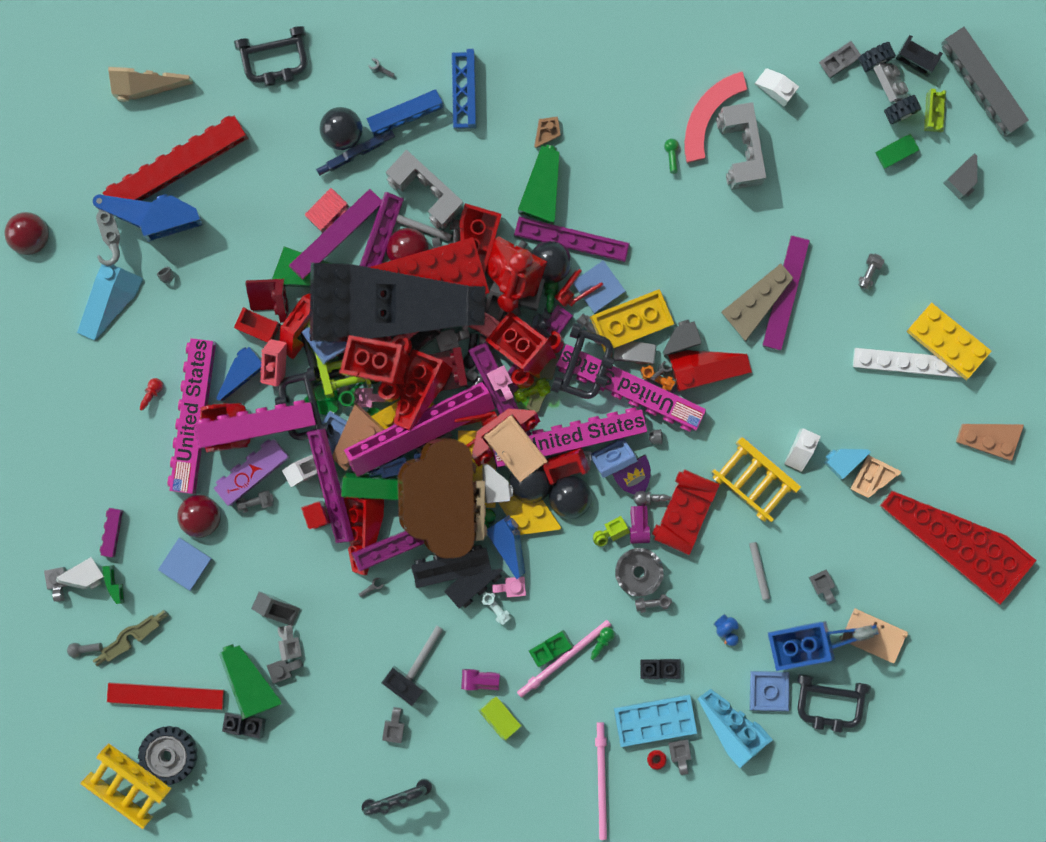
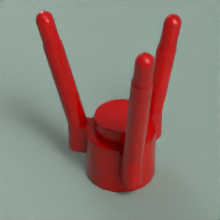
M579 269L574 271L564 287L555 295V298L564 307L568 304L573 306L577 301L603 286V283L597 284L573 299L574 294L569 288L582 272Z
M493 411L455 419L454 421L455 423L470 421L462 426L481 422L484 427L495 419L497 415ZM475 439L469 442L467 446H472L475 443Z

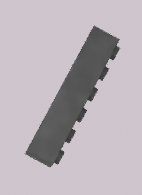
M965 26L941 43L943 52L951 57L954 68L962 73L965 84L973 89L975 98L978 102H982L986 108V114L988 117L993 118L996 128L1001 134H1004L1006 137L1029 121Z

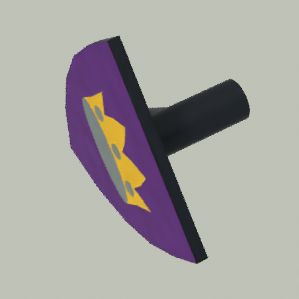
M646 454L637 458V462L612 474L618 486L625 492L635 495L638 491H646L651 476V468Z

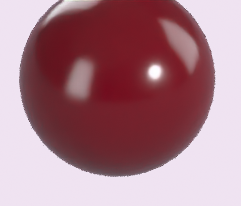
M22 212L9 219L5 226L4 235L8 246L13 251L22 255H32L45 247L49 238V231L45 221L40 216L30 212Z
M403 228L396 231L387 243V255L390 261L429 250V243L426 237L420 231L413 228Z
M205 495L188 497L181 503L177 512V521L181 530L195 538H203L212 534L218 528L221 520L219 506L212 498Z

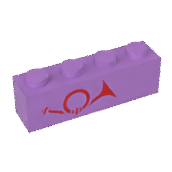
M270 439L266 440L260 446L262 449L257 453L253 451L245 458L247 460L242 465L239 463L230 470L232 473L228 477L223 476L216 481L217 486L214 487V490L227 506H232L236 503V501L290 458L275 439L271 441Z

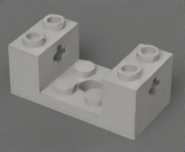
M753 102L722 107L718 118H716L717 128L721 129V134L744 131L742 133L743 144L747 145V151H745L746 162L731 165L726 174L727 185H731V190L761 185L766 179Z
M406 150L386 171L388 177L386 180L396 191L399 189L403 192L416 177H418V181L425 187L429 185L431 187L432 193L439 200L431 207L428 213L430 222L437 229L441 227L445 230L452 220L462 212L464 208L463 201L409 151Z

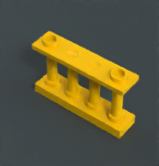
M740 437L735 443L738 445L736 453L720 472L715 469L711 471L714 475L712 479L720 485L724 483L757 511L756 516L763 522H772L774 519L769 515L787 493L791 491L797 493L801 486L746 439ZM748 454L753 458L752 464L733 485L725 476L743 455L746 456ZM758 467H764L767 470V476L751 495L747 497L740 491V488ZM778 479L782 483V488L767 506L761 509L754 502L773 480Z
M108 743L96 757L102 763L95 774L90 772L80 784L135 825L144 829L153 818L148 813L155 801L160 804L171 788ZM108 767L118 773L111 785L101 779ZM124 778L133 784L126 797L117 791ZM139 790L149 796L142 808L132 802Z

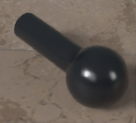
M470 333L468 355L463 359L464 366L467 369L476 365L469 352L470 349L477 346L478 334Z

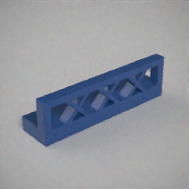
M466 49V52L452 53L453 129L476 128L474 49ZM467 57V65L461 70L456 65V58ZM461 74L467 78V84L463 88L456 83V79ZM461 93L467 97V103L463 107L457 103V97ZM463 111L468 116V123L457 124V116Z
M434 89L366 119L373 136L376 137L440 110L444 106L437 90Z

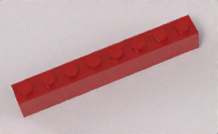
M235 115L232 117L227 116L221 120L220 124L206 128L203 134L199 136L194 135L189 138L186 144L175 146L169 154L158 156L152 164H145L133 175L131 173L124 176L121 182L110 184L102 194L143 201L249 138Z

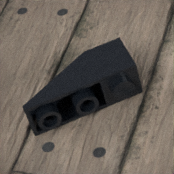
M498 568L458 578L444 592L458 608L462 606L466 608L473 602L471 598L474 595L478 594L480 596L488 589L486 585L490 581L495 583L502 577L501 572L503 569Z

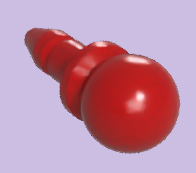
M153 378L148 382V388L145 389L146 394L140 404L141 411L163 389V383L160 379Z

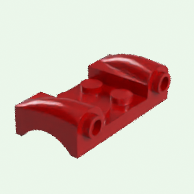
M683 469L682 472L679 471L677 474L675 490L660 524H656L652 535H654L653 540L690 555L720 484Z

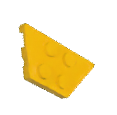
M513 495V497H510V501L499 502L505 514L516 521L520 535L561 529L543 500L537 503H525Z

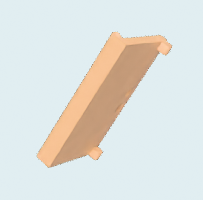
M512 415L484 436L519 482L524 480L542 464L547 463L546 458Z
M854 608L845 629L877 625L879 634L874 635L872 638L854 641L849 644L894 664L908 632ZM855 632L843 633L840 640L853 637Z

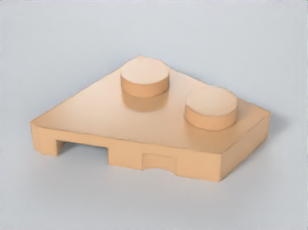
M868 455L850 490L869 498L893 478L900 475L901 471Z

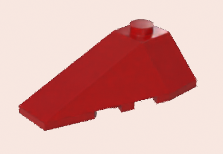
M465 203L460 218V241L474 237L485 274L502 214Z
M413 349L409 355L410 360L407 363L404 375V385L400 386L401 397L397 403L394 419L395 425L410 431L445 386L453 369L443 360Z
M686 350L668 355L678 392L752 373L747 354Z
M343 497L354 540L350 541L348 548L352 572L365 576L368 574L369 568L359 571L352 553L377 542L384 516V499Z

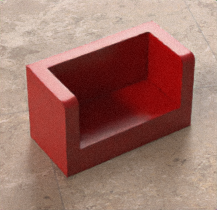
M243 307L234 328L268 343L269 340H274L280 323Z
M582 447L547 458V463L542 464L550 485L555 484L558 479L580 472L582 475L586 474L590 469Z
M318 501L301 507L308 529H316L330 523L324 501Z

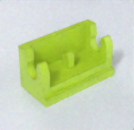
M930 89L926 93L924 131H944L946 90L936 92V89Z
M497 696L478 710L502 740L509 738L521 727L520 723Z

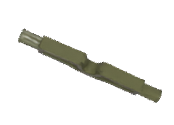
M555 353L556 358H552L541 370L540 378L534 376V383L531 386L532 393L526 406L527 409L534 410L537 413L540 411L549 389L541 385L539 381L541 378L553 379L560 357L558 353Z
M163 610L156 616L150 615L138 625H132L123 629L118 634L116 640L101 650L102 654L93 659L94 663L97 662L95 665L98 667L107 660L109 662L131 649L132 645L128 640V635L134 636L139 642L160 626L159 622L168 617V613Z

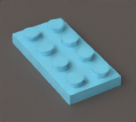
M690 694L614 708L621 747L697 734Z

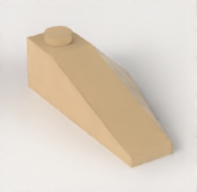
M108 67L111 93L121 102H129V99L135 100L193 84V80L189 75L162 73V76H160L158 73L150 70L139 73L134 71V68Z

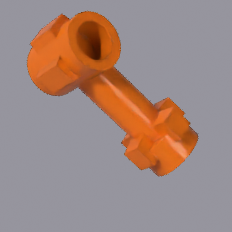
M650 365L642 367L640 370L644 380L651 379L655 374L653 367ZM660 375L654 380L663 385L662 389L671 391L675 384V381L670 376L666 379Z

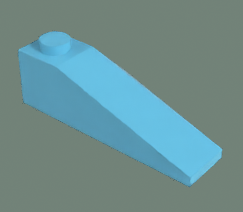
M101 264L77 333L96 340L111 324L110 322L123 311V308L129 301L133 300L143 278L115 265L106 266Z
M712 689L698 698L726 753L739 768L750 761L773 740L757 722L754 721L752 723L746 719L742 711L737 712L730 707V703Z

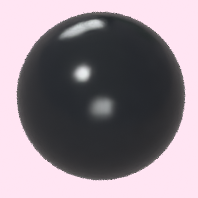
M336 107L324 114L319 130L321 138L329 147L335 150H348L359 142L363 127L359 116L353 110L346 107Z
M545 241L538 244L531 252L533 255L547 261L542 279H545L544 283H558L569 274L572 258L568 249L563 244L556 241Z
M543 465L521 482L518 481L512 472L510 474L509 485H512L513 495L522 502L537 503L543 500L552 488Z
M576 476L558 479L552 485L549 492L551 508L557 515L566 519L582 516L591 505L592 494L588 484Z

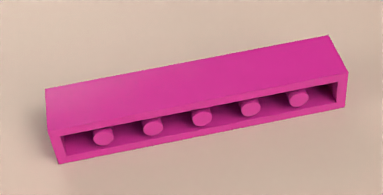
M305 400L295 401L293 406L286 407V403L275 405L273 410H267V407L255 409L256 413L248 414V411L236 413L237 417L229 418V414L217 417L218 420L211 422L209 418L198 420V424L194 425L198 449L314 426L315 420L311 402L305 403Z

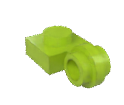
M622 516L604 524L606 530L596 531L593 534V542L595 545L602 547L608 543V537L615 541L629 534L630 531Z

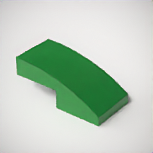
M910 133L878 150L875 154L883 168L886 169L918 152L920 149Z
M114 565L102 566L104 581L110 596L116 604L125 603L123 584H115Z
M562 630L530 649L529 653L537 667H540L571 649L573 644L565 631Z

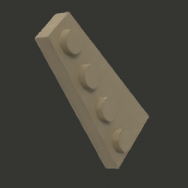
M780 263L721 311L745 342L791 283L793 277Z

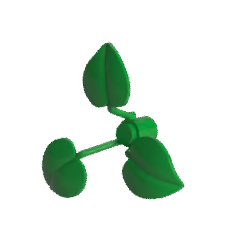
M365 381L358 383L351 391L342 392L340 397H338V391H333L334 397L328 399L325 395L323 383L316 386L314 391L320 414L327 415L329 411L337 412L339 409L338 401L343 406L354 407L358 401V396L355 392ZM372 381V382H371V384H377V383H379V381ZM308 396L304 398L305 403H309ZM372 407L368 409L367 413L372 416L381 410Z

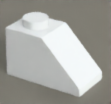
M767 68L755 82V85L784 107L799 88L798 85L785 75Z
M804 428L800 429L784 464L802 472L821 436Z
M313 454L294 462L282 470L290 487L296 486L318 474Z
M482 464L483 481H485V503L510 501V497H513L512 485H509L508 481L488 464Z
M92 557L59 575L56 581L59 584L81 589L89 587L94 589L101 584L100 580L103 579V575Z

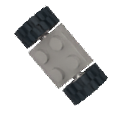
M886 42L861 54L858 59L864 72L875 70L889 101L895 102V104L884 110L890 125L916 114L922 108L916 95H908V87L901 81L898 67L893 63H886L896 57L890 42Z

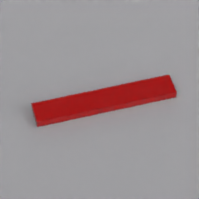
M109 682L107 702L222 710L224 690Z

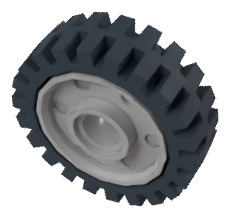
M166 726L157 728L150 732L141 742L138 750V764L166 785L178 783L185 779L196 765V743L191 739L192 736L190 734H187L183 729H179V727ZM164 751H169L172 754L171 760L164 758Z

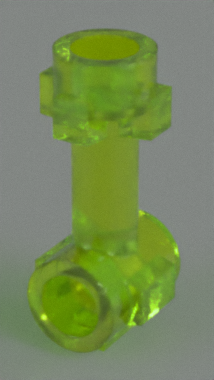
M546 378L535 381L536 386L526 390L517 389L514 392L517 402L524 403L527 401V397L537 393L540 396L549 394L551 392L549 381H546Z

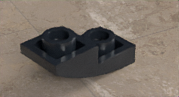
M640 659V679H681V659Z
M225 712L222 732L261 739L264 735L266 719L254 716L242 719L241 714Z

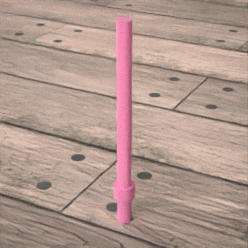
M608 620L604 621L540 674L530 678L528 683L517 691L519 696L522 698L533 688L534 690L538 688L543 680L596 639L604 627H611Z
M597 722L595 746H597L599 839L606 840L605 746H607V738L605 737L604 722Z

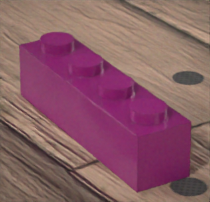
M109 508L106 511L107 521L104 523L103 544L100 546L101 556L115 557L123 514L121 509Z

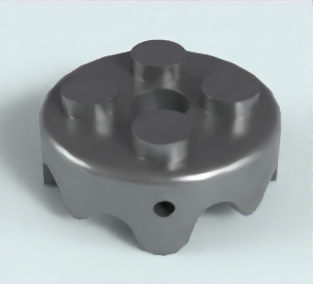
M634 548L626 551L620 556L615 567V576L619 586L626 593L633 596H645L654 593L660 586L664 576L660 558L652 551L644 548ZM638 566L644 569V575L640 578L635 577L633 573L634 569Z

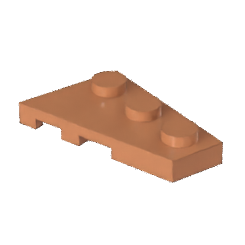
M357 403L352 409L332 455L333 460L345 471L350 467L344 449L384 430Z
M961 424L956 443L1012 461L1024 425Z

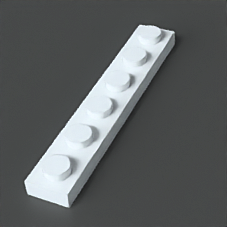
M854 348L853 368L963 378L935 355Z

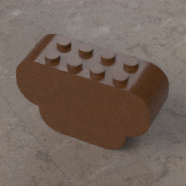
M438 438L429 441L423 447L420 458L405 462L398 473V512L401 527L414 538L423 539L425 546L442 558H458L467 554L474 544V532H477V521H474L477 503L473 498V493H476V482H473V474H476V463L473 462L472 453L465 443L450 438Z

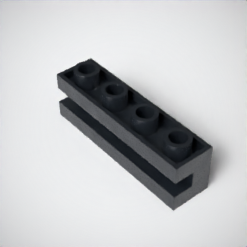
M482 545L472 547L471 551L458 558H442L436 555L433 556L434 560L426 562L425 558L414 561L415 565H411L416 588L492 570L487 548H482Z

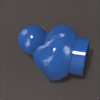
M723 614L714 623L717 628L716 633L720 638L725 637L724 644L736 646L739 638L731 632L734 629L738 630L739 624L735 618L727 617Z

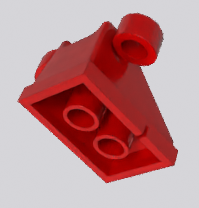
M498 236L494 240L486 272L498 285L500 291L504 293L498 298L499 307L505 312H511L518 307V299L530 295L534 297L537 294L547 261Z
M509 312L485 340L519 367V369L512 373L511 380L521 389L532 386L534 376L540 378L541 370L552 358H556L555 353L560 352L564 346V339L558 332L551 331V336L547 339L512 312Z
M349 335L340 373L384 382L380 385L378 394L382 399L393 402L399 398L401 393L398 384L404 385V375L407 363L410 360L408 354L411 352L412 343L404 335L395 336L391 343Z

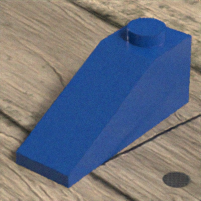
M244 347L237 353V357L234 359L216 397L218 401L223 402L262 370L261 359L251 347Z
M508 515L488 528L487 535L515 578L518 579L525 574L520 531L516 521Z

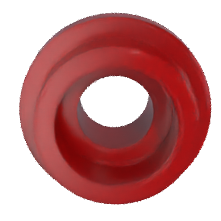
M653 750L647 756L648 765L652 769H661L666 764V756L660 750ZM655 756L660 757V761L658 763H655L653 761V758Z

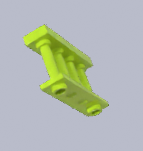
M315 353L327 399L334 397L333 391H337V388L366 381L368 388L372 387L371 382L374 380L349 377L334 381V379L330 380L329 373L332 370L341 368L343 360L327 362L323 365Z

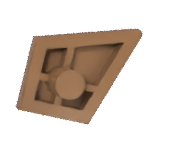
M558 116L539 119L535 148L561 136Z

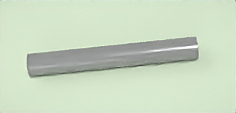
M401 215L397 217L396 222L449 242L452 238V234Z
M757 542L749 543L762 600L769 599L770 596Z
M435 627L409 670L408 677L414 679L443 631L441 627Z

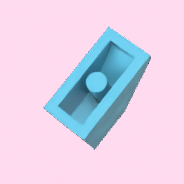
M833 449L827 454V460L824 463L839 479H844L871 452L868 449H838L837 451Z

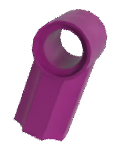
M631 506L630 544L650 543L647 506Z
M462 669L461 689L499 690L500 673Z

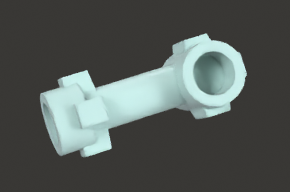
M484 592L482 594V603L489 605L498 616L496 621L502 625L511 618L509 616L510 613L500 608L494 600L496 595L493 592Z

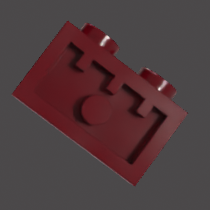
M284 279L246 280L245 286L250 309L275 310V315L279 316L280 323H284L289 311Z
M461 347L453 348L451 351L429 354L443 360L453 368L441 391L468 386Z

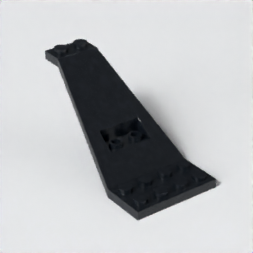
M311 263L310 341L347 342L349 335L371 339L464 325H485V286H466L353 264ZM382 290H383L384 293H385V294H384V297L381 296V291H382ZM381 310L384 311L383 317L380 315Z

